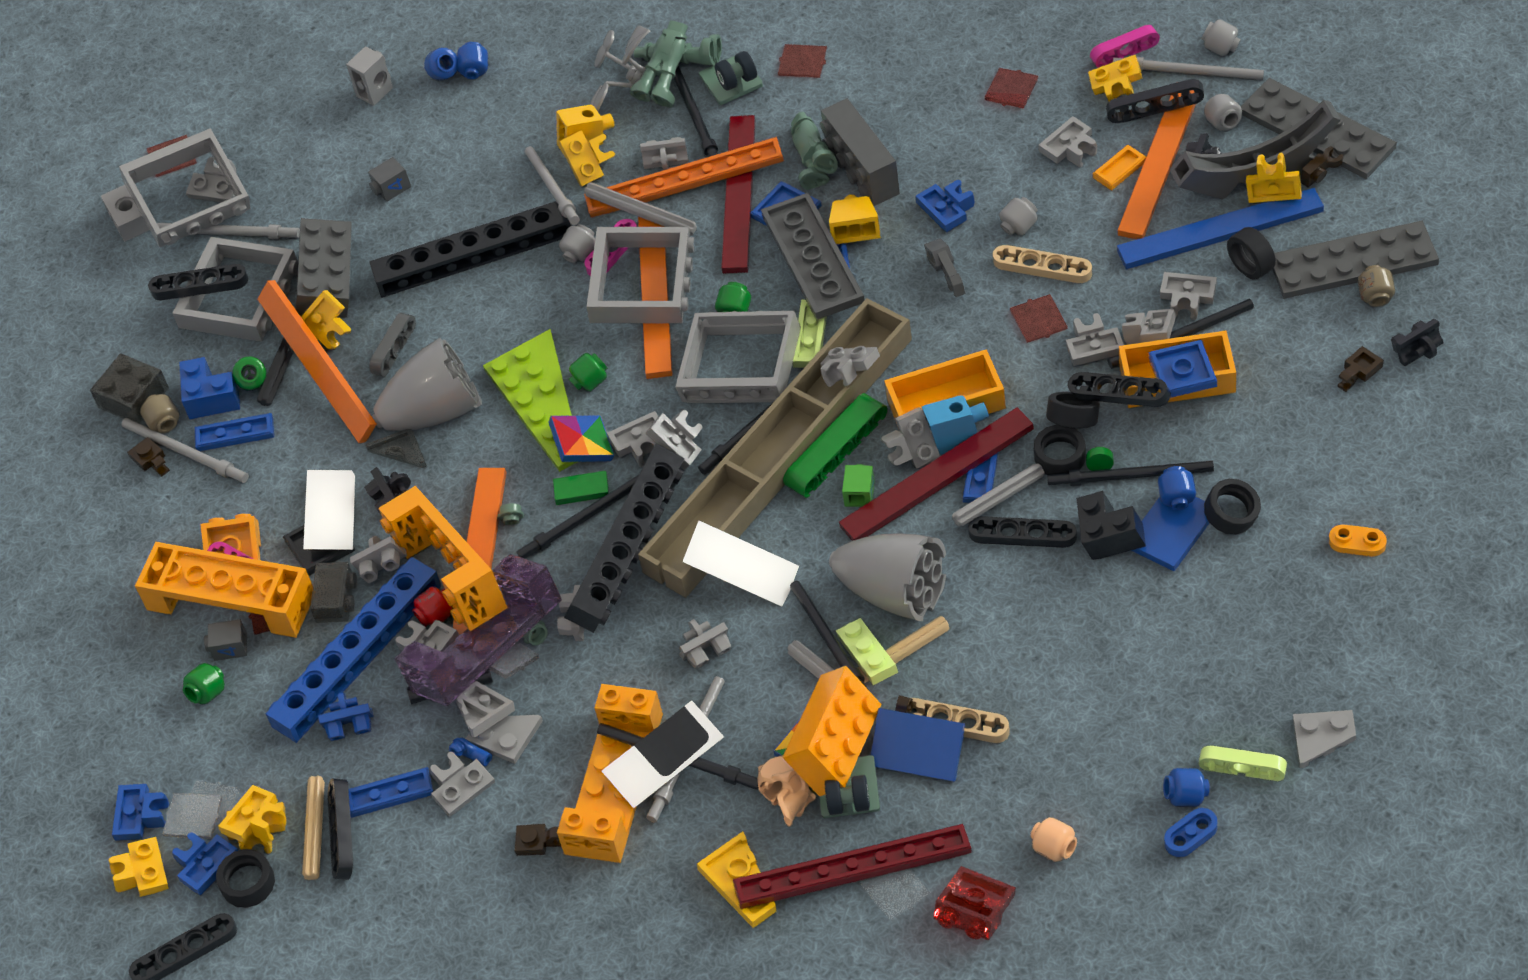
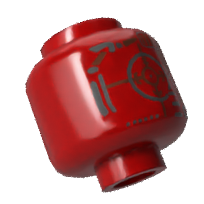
M430 587L415 598L413 602L415 608L412 611L423 626H431L435 620L443 623L452 616L450 611L453 607L447 603L442 594L445 588L440 591L437 587Z

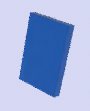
M1159 497L1142 520L1146 547L1131 551L1175 571L1209 525L1204 512L1205 501L1196 497L1188 504L1187 508L1174 510L1172 507L1164 505Z
M879 708L871 755L874 756L875 767L956 781L965 723Z

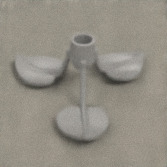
M640 25L635 28L627 43L623 61L608 51L614 41V31L609 30L606 34L603 44L597 52L594 65L596 68H599L605 56L628 69L626 79L629 80V83L606 81L603 86L600 85L590 102V105H593L597 111H599L610 86L631 88L634 83L641 79L646 69L635 62L631 55L641 40L651 32L649 29Z

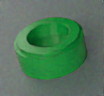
M1095 447L1086 454V466L1091 471L1111 469L1114 465L1113 453L1108 448Z

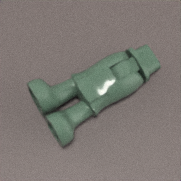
M671 20L667 29H663L655 44L652 57L645 66L644 74L631 87L630 94L634 98L649 102L652 98L658 105L673 107L675 97L670 91V83L672 78L675 77L676 68L684 53L685 41L687 39L685 33L688 28L686 24ZM656 76H658L659 79L653 89L654 79Z
M712 34L709 38H704L700 47H692L691 43H685L684 53L680 62L684 64L692 62L715 66L719 62L722 53L720 35ZM648 42L644 47H636L634 57L644 58L645 61L649 62L656 43Z
M799 112L791 122V135L793 144L801 156L802 164L807 167V169L800 172L798 176L799 182L804 189L809 190L826 185L829 182V176L826 173L832 174L836 172L838 162L834 153L822 141L818 128L812 119L807 117L804 112Z

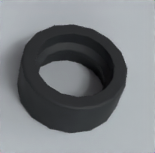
M1245 227L1227 241L1230 259L1235 267L1247 278L1252 280L1259 279L1274 268L1276 263L1274 251L1268 240L1258 230L1252 227Z
M1056 392L1048 397L1046 417L1052 423L1064 427H1093L1098 422L1100 403L1076 399L1071 392Z
M1057 424L1044 428L1034 440L1035 463H1039L1042 466L1046 475L1069 473V470L1081 469L1086 461V446L1082 433L1076 428ZM1055 442H1067L1076 448V452L1069 458L1056 460L1047 457L1044 454V448Z
M1228 478L1219 481L1213 486L1204 503V512L1209 523L1225 534L1237 535L1246 532L1253 525L1261 510V502L1256 490L1248 483L1239 479ZM1232 495L1244 503L1247 509V516L1244 518H1233L1226 515L1217 503L1218 497Z
M242 849L231 853L220 863L216 873L219 890L226 901L236 907L247 908L258 905L269 896L275 883L274 871L269 861L262 853L252 849ZM258 866L261 869V878L251 888L239 891L233 890L229 886L230 878L240 868Z

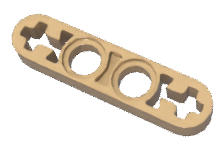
M1009 245L998 246L993 251L994 266L1001 270L1074 283H1085L1092 277V264L1084 258ZM1004 255H1008V256H1009V257H1006L1005 260H1001V259H1000V258H1003ZM1033 259L1036 261V264L1027 266L1023 262ZM1054 263L1060 264L1062 266L1059 270H1051L1048 268L1051 264ZM1080 268H1083V269H1084V270L1081 271V273H1077V272H1076V271H1079Z
M912 698L911 710L916 708L917 713H914L916 715H926V710H928L927 717H933L937 713H945L948 715L947 720L961 723L966 718L974 719L976 721L975 726L964 729L963 737L1000 743L1004 742L1010 735L1009 722L1001 714ZM985 721V726L983 725V731H981V722ZM996 725H1001V729H998L997 733L992 732V728H995Z

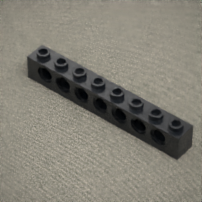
M555 201L369 261L380 296L383 298L559 241L572 224L561 214L558 209V203Z
M655 444L564 617L565 619L592 633L595 632L598 624L605 625L611 613V610L607 609L609 603L616 604L622 592L618 588L620 582L626 585L633 569L629 568L630 563L636 564L639 560L638 554L642 550L639 547L641 542L647 544L654 531L650 527L651 523L657 524L664 511L660 507L661 503L668 504L674 492V489L670 488L672 482L678 484L685 471L680 468L685 459L684 457Z

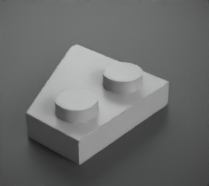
M478 681L473 682L455 694L459 710L473 738L515 711L513 701Z
M1352 710L1293 714L1299 768H1304L1312 760L1322 755L1325 757L1334 752L1337 747L1346 746L1356 740Z
M539 715L506 716L475 738L471 737L469 733L466 740L494 756L516 764L543 720Z

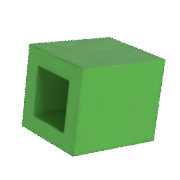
M863 464L845 465L842 489L845 507H862L873 500L875 483L873 466Z

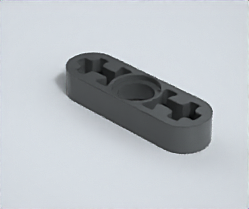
M399 313L370 360L369 368L372 374L383 377L388 374L398 357L399 349H403L415 329L416 321L414 316L405 313Z

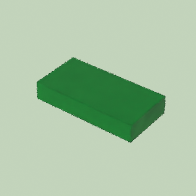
M606 471L553 479L556 505L600 499L609 494Z

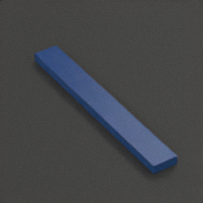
M1315 188L1302 191L1301 199L1269 201L1117 245V252L1125 269H1130L1229 240L1231 236L1245 227H1252L1259 231L1324 212V205Z

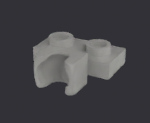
M1072 116L1042 141L1038 148L1041 154L1056 164L1067 157V160L1078 167H1082L1083 153L1095 156L1097 154V143L1090 137L1092 135V128Z
M209 157L204 168L205 174L193 173L186 191L188 198L224 202L235 197L219 166L214 163L213 157ZM229 160L234 171L236 172V167L231 160Z
M1164 272L1160 299L1171 300L1170 309L1174 308L1176 317L1180 310L1187 309L1191 312L1190 318L1197 320L1199 303L1213 304L1217 277Z
M1174 308L1148 311L1146 317L1145 313L1125 315L1127 323L1122 324L1125 343L1136 344L1169 339L1176 319Z
M1098 313L1093 314L1094 322L1091 325H1084L1079 318H1075L1073 328L1076 337L1066 340V348L1073 366L1119 355V346L1124 345L1118 328L1104 330V325Z
M877 347L833 348L820 363L822 366V377L828 387L833 386L839 380H843V385L848 386L857 377L856 371L868 370L880 357Z
M920 407L895 418L899 431L895 430L881 437V442L885 443L887 447L892 448L896 446L895 451L888 455V460L895 466L911 460L913 466L917 469L940 457L926 417Z
M682 410L672 420L662 413L645 434L656 444L684 457L681 468L685 470L702 450L692 441L701 431L702 425L698 423L695 427H690L686 423L687 410Z
M655 411L607 433L608 439L619 458L632 452L639 467L645 465L644 455L651 453L656 444L645 434L658 418Z
M435 620L428 630L425 626L415 621H409L408 626L414 630L413 635L409 638L398 636L395 642L398 648L408 655L403 661L405 667L428 678L460 635L456 629L438 620Z
M448 752L450 768L441 770L434 764L430 767V774L440 786L431 793L432 798L451 817L494 784L495 779L477 759L464 767V764L455 753Z

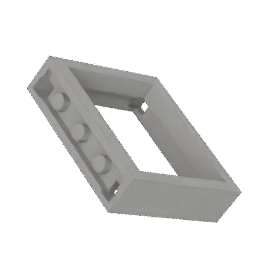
M211 128L119 166L122 180L159 248L174 244L183 237L195 235L202 229L218 225L230 217L242 215L251 209L249 195ZM211 152L235 197L163 228H159L135 183Z
M597 227L586 306L589 322L683 323L684 311L688 310V297H685V295L690 293L691 288L688 273H692L693 260L690 257V253L695 251L694 237H690L689 227ZM610 247H679L673 301H603Z
M210 237L194 269L220 266L224 257L278 265L271 280H275L284 294L287 295L290 291V282L293 276L298 274V261L293 249ZM214 277L208 278L205 283L210 284ZM188 281L186 287H188L192 283V281ZM205 294L180 298L172 313L178 328L261 342L267 330L271 331L272 320L261 304H259L252 320L197 311Z
M795 311L695 313L675 386L682 402H774L787 388L801 327ZM783 334L773 377L697 378L707 335Z

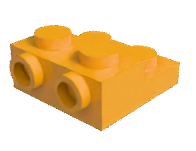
M238 514L235 516V519L229 520L212 518L208 520V523L201 524L203 550L207 551L209 546L215 542H224L249 557L260 560L259 522L251 514ZM223 548V550H222L221 552H220V551H216L217 553L225 554V553H224V548Z

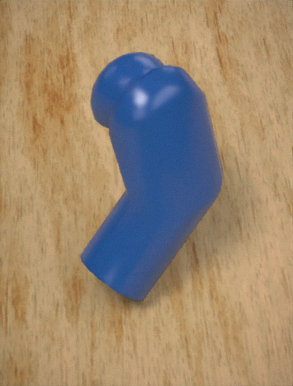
M463 737L454 739L453 743L449 746V751L455 753L457 757L463 755L473 761L477 759L485 767L492 759L491 753L479 748Z

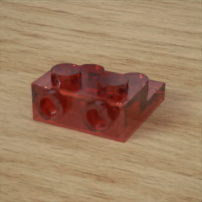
M961 866L937 898L934 919L938 920V923L944 928L955 927L965 931L967 936L972 939L983 938L989 941L1001 924L1003 912L1015 897L1016 887Z

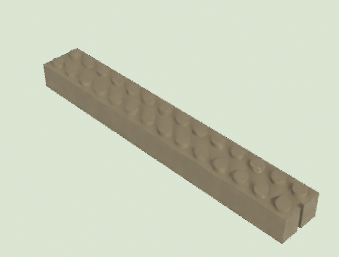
M866 298L640 551L638 557L643 574L661 584L665 582L666 587L686 598L707 574L683 562L698 521L739 538L783 488V477L787 469L859 395L867 392L912 340L910 320ZM857 346L877 347L880 357L868 370L856 371L857 377L851 384L844 386L843 380H839L831 387L826 385L821 374L822 366L820 363L826 358L830 350L836 347H843V349L855 348Z

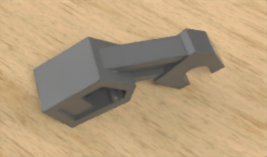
M941 238L924 244L928 261L936 271L943 270L948 288L951 292L953 291L954 296L958 297L966 294L960 274L957 273L953 266L954 259L949 246Z

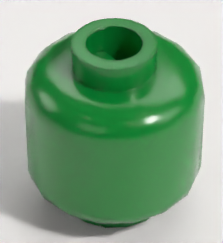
M728 282L727 285L720 287L715 302V310L717 312H748L751 294L747 287L738 282Z
M584 353L569 366V372L572 375L569 380L578 391L584 388L586 391L591 392L607 378L606 370L608 367L595 353L592 355Z
M246 356L235 363L232 369V376L235 383L241 389L254 391L263 385L267 371L259 359Z
M208 663L199 664L183 679V693L192 703L208 704L224 690L225 686L224 674L221 669Z

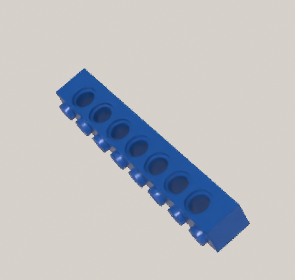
M413 557L401 565L388 583L382 585L375 597L362 607L361 612L344 626L343 631L334 641L328 643L320 656L307 666L306 671L296 681L289 685L287 691L279 700L272 703L269 710L265 713L271 727L297 743L319 719L318 715L325 713L329 708V703L336 701L338 693L344 692L414 616L412 609L415 608L413 603L415 598L430 587H437L438 589L441 587L437 572Z

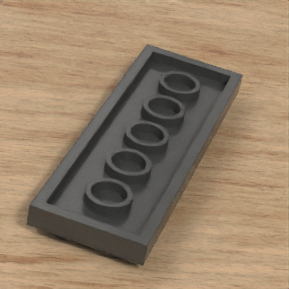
M1268 78L1241 106L1242 115L1277 134H1281L1305 118L1320 103ZM1337 112L1341 121L1313 152L1323 154L1326 148L1332 146L1334 149L1333 154L1330 156L1331 158H1337L1340 154H1343V163L1340 166L1367 180L1396 149L1397 142Z
M809 193L761 209L762 217L816 320L864 302V295Z
M1422 220L1274 253L1276 263L1272 270L1283 299L1358 283L1359 275L1372 265L1386 268L1394 275L1439 265V257Z

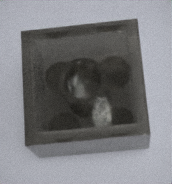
M120 353L90 389V392L98 408L140 424L143 421L140 411L145 400L151 395L164 394L169 387L160 369Z

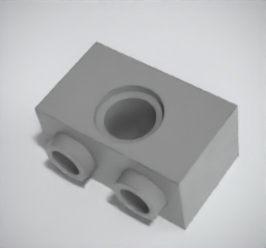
M365 46L346 66L356 97L375 106L393 89L384 55L377 50L374 51Z
M125 185L101 195L105 208L124 242L149 231L145 220Z

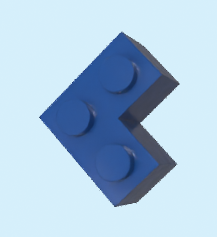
M205 357L179 362L181 399L189 420L240 410L239 388L233 379L232 372L212 375Z

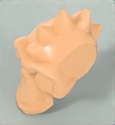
M783 755L769 759L765 764L758 767V789L772 805L780 806L786 825L791 827L795 816H802L808 804L816 799V795L809 789L810 786L782 758Z

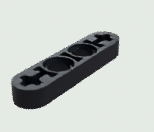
M1188 79L1112 99L1106 105L1107 118L1112 123H1124L1197 104L1204 98L1203 84L1199 80ZM1165 95H1172L1174 97L1170 101L1161 100ZM1142 101L1149 103L1148 106L1143 108L1136 106Z
M230 264L158 275L149 281L148 288L155 300L163 301L240 289L248 283V275L242 265ZM210 277L217 278L216 281L213 283H205V281ZM184 281H192L188 287H180Z
M1077 372L1069 378L1067 385L1069 391L1076 399L1161 407L1171 397V392L1166 383L1161 379ZM1104 384H1113L1109 392L1100 393V389ZM1134 385L1138 386V390L1135 394L1130 396L1125 395V391L1128 387Z
M979 516L970 521L968 525L969 537L972 541L980 544L1066 548L1072 546L1077 540L1075 525L1065 520ZM979 527H984L983 533H977ZM993 527H996V534L992 533ZM1009 527L1016 530V533L1012 536H1004L1001 533L1003 529ZM1033 529H1040L1044 534L1035 538L1030 536L1029 532ZM1049 530H1052V537H1049ZM1062 531H1068L1066 537H1061Z
M331 778L328 786V815L332 876L334 879L349 880L353 870V851L348 781L346 779Z
M220 913L136 959L129 967L130 978L132 980H161L234 938L237 933L235 921L226 913ZM224 923L227 930L221 932L218 926ZM207 931H210L213 939L210 940L206 933ZM197 937L204 939V943L199 948H189L190 942ZM175 952L178 954L173 963H163V958L168 953ZM155 960L160 967V969L158 970L155 968V965L153 964ZM142 968H145L147 975L144 977L140 975L139 971Z

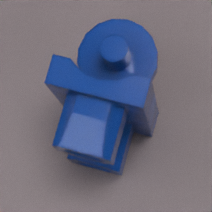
M344 692L338 693L339 701L329 703L330 713L318 715L319 722L325 729L330 741L345 738L343 724L353 722L356 735L371 732L370 718L374 717L373 710L369 707L368 703L358 705L357 697L347 699Z

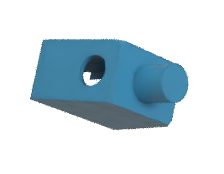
M962 395L922 406L940 456L976 434V422L989 418L984 402L969 407L965 397Z

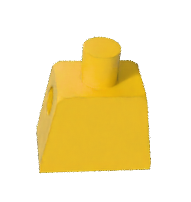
M593 105L556 111L557 146L563 153L558 142L581 130L586 140L589 141L603 134L604 130L614 128L615 124L612 115L609 113L600 116Z
M848 195L842 200L832 202L829 226L830 233L836 244L881 238L878 214L869 197Z

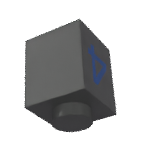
M394 157L368 171L371 179L369 183L371 190L376 196L380 194L386 202L411 187L406 170Z
M241 619L208 624V635L204 636V645L206 651L211 652L214 661L247 656V632Z

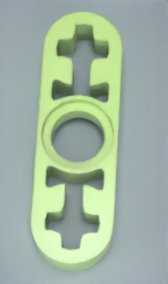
M1217 746L1203 747L1199 758V766L1203 770L1234 775L1244 773L1247 777L1281 781L1285 778L1287 766L1286 760L1277 755Z

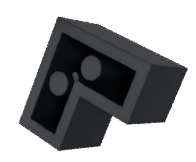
M1103 491L1076 498L1082 545L1092 560L1146 547L1143 523L1133 506L1114 511Z

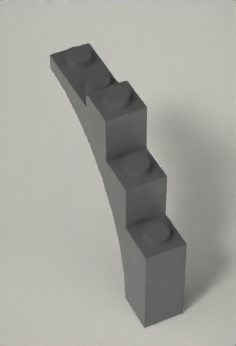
M1323 100L1305 118L1272 139L1239 151L1221 154H1199L1185 151L1170 168V171L1180 188L1225 199L1239 182L1246 184L1247 175L1257 174V157L1261 154L1265 156L1268 164L1273 165L1278 161V154L1283 153L1286 172L1299 171V175H1301L1302 168L1315 157L1312 152L1341 119L1332 103Z

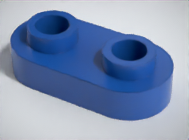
M1197 808L1171 826L1164 836V845L1167 852L1175 857H1184L1212 838L1217 832V817L1215 813L1207 808ZM1206 824L1208 827L1199 829L1197 825ZM1176 841H1183L1185 844L1177 846L1174 843Z

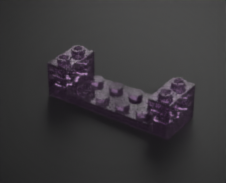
M509 554L492 570L508 607L506 610L472 631L467 629L457 636L455 641L442 652L416 641L406 646L395 658V661L411 692L448 706L562 601L547 566Z

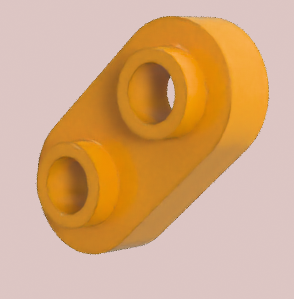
M1337 525L1329 533L1330 547L1340 553L1374 557L1382 554L1386 549V536L1381 530L1376 528ZM1374 538V539H1376V540H1375V541H1370V540H1368V539Z

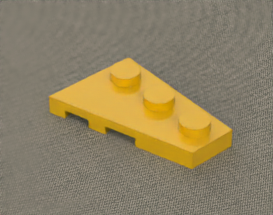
M743 831L697 863L698 871L752 928L776 912L775 902L740 910L733 886V879L760 873L754 854L749 848Z

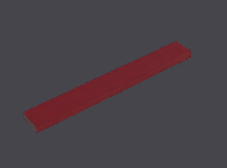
M755 115L730 116L728 151L754 144ZM753 171L726 179L722 251L723 274L748 273Z
M1016 407L839 521L841 529L852 541L870 536L966 474L969 470L1034 430L1033 423Z
M959 824L733 879V886L741 910L971 853V845L964 825Z

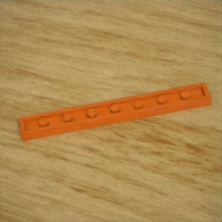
M1196 104L1164 112L1119 225L1118 236L1132 239L1144 238Z
M774 137L606 188L646 203L784 162L778 139ZM585 195L590 217L620 210Z
M638 216V227H665ZM639 247L642 301H669L666 247ZM643 323L646 378L673 376L670 323Z
M268 280L257 300L357 442H366L377 423L276 281Z
M479 468L467 536V543L490 568H492L499 524L497 515L500 514L499 507L502 505L506 480L505 468ZM454 620L452 628L458 631L460 637L450 648V652L478 653L482 625L469 631L463 623L458 625Z

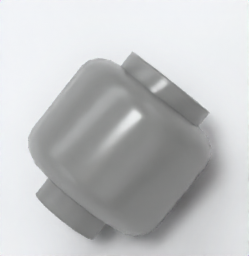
M1221 19L1216 20L1214 23L1210 22L1202 36V40L1205 41V48L1220 56H1226L1229 51L1234 53L1241 39L1237 37L1238 28Z
M1217 94L1207 102L1204 108V115L1206 120L1217 130L1228 131L1236 127L1240 122L1242 109L1229 95Z
M1025 197L1021 199L1013 198L999 213L1000 220L1002 221L1000 226L1009 235L1013 233L1024 235L1037 221L1036 212L1038 210Z
M581 224L570 226L559 243V248L563 252L562 257L574 264L577 260L584 262L587 256L594 250L595 233L590 228Z

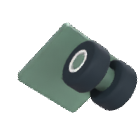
M742 51L727 60L716 63L715 66L699 72L701 80L719 105L728 103L763 87V82L757 75L754 61L747 51Z
M874 756L858 757L846 787H840L839 782L835 780L825 781L826 795L820 796L823 818L880 811Z

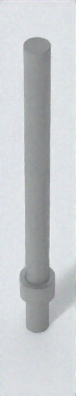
M1137 57L1141 72L1148 70L1263 80L1264 70L1144 60V57ZM1113 58V62L1124 58Z
M531 146L527 147L525 154L558 203L559 211L572 225L578 224L580 218L576 214L574 204L565 197L534 148Z
M157 223V225H158L159 228H163V227H165V226H167V225L172 224V223ZM270 224L268 227L212 225L202 229L197 234L261 236L280 240V237L299 238L300 229L281 227V225Z
M125 418L122 421L121 425L123 428L145 438L149 437L153 442L216 470L217 474L225 478L229 476L242 483H245L249 478L248 473L235 468L233 463L224 459H215L157 431L150 430L148 427L131 419Z
M718 676L714 677L699 708L707 718L725 683L724 679ZM681 772L655 791L653 795L654 802L646 816L649 821L656 823L664 806L669 804L673 796L672 789Z

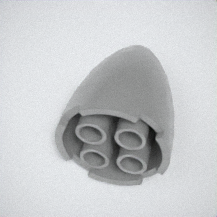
M438 338L421 349L387 383L373 408L375 414L372 415V418L377 423L379 429L383 427L387 431H407L432 427L460 417L482 405V400L474 382H470L471 380L463 368L464 364L445 339Z
M902 533L868 536L838 547L831 553L829 565L833 573L853 593L882 610L916 621H923L927 609L933 611L944 589L946 574H942V557L946 556L944 544L940 539L930 536Z

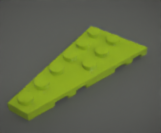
M551 329L484 364L483 368L558 471L561 472L577 462H561L548 423L550 416H572Z

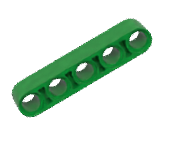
M865 393L859 395L787 469L783 477V484L803 497L808 498L810 496L809 493L812 490L815 491L828 478L826 475L829 472L832 473L845 460L844 457L850 455L862 442L860 440L863 437L866 438L879 425L877 422L880 419H885L888 412L887 406Z

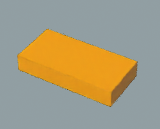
M1127 145L1093 173V178L1112 191L1144 164L1146 156Z

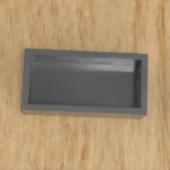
M848 98L822 109L820 127L825 137L822 141L834 153L838 167L840 169L844 167L850 183L857 184L861 197H869L873 206H876L899 195L896 160Z
M301 218L296 311L299 315H303L323 291L328 290L345 307L337 318L347 317L352 222Z

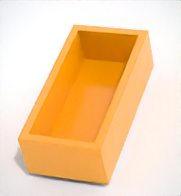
M1227 331L1119 346V367L1122 376L1156 379L1148 352L1202 340L1217 379V387L1172 397L1168 402L1236 393V369ZM1134 385L1128 387L1125 391V395L1130 396L1135 394L1138 390V386ZM1127 404L1128 408L1139 407V405Z
M987 349L884 380L887 402L894 419L918 407L922 409L924 405L960 395L965 397L969 407L984 402L988 414L1006 409L1004 387Z
M847 666L822 674L782 758L819 797L826 795V780L838 781L840 787H846L876 719L878 709L882 704Z

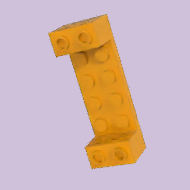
M416 486L378 508L383 518L379 520L381 526L387 534L390 533L398 546L406 549V559L432 545L436 550L441 549V554L448 564L453 562L455 571L441 579L445 588L442 594L447 603L453 606L454 609L450 612L458 625L463 623L469 631H472L508 608L491 568Z
M155 542L135 584V588L148 611L172 615L178 600L263 615L271 633L297 638L316 594L306 568Z
M601 684L594 707L599 724L604 723L643 738L660 726L663 713L657 691ZM597 734L576 808L564 807L557 834L564 855L621 863L636 807L633 808L604 775L602 770L633 746Z

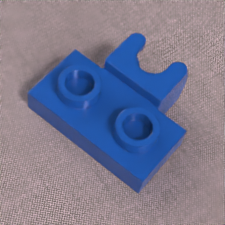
M956 180L944 187V191L935 184L915 196L916 203L945 232L967 220L965 211L972 208L975 203L972 191L962 194L960 180Z
M147 784L119 785L112 829L114 840L143 839L145 826L146 828L166 827L167 822L164 820L161 811L158 810L169 807L167 796L162 792L149 793Z
M190 832L187 837L192 841V847L187 851L174 848L172 854L177 863L184 867L177 875L180 882L201 896L216 880V873L220 863L225 857L238 851V849L218 834L206 844L203 839Z

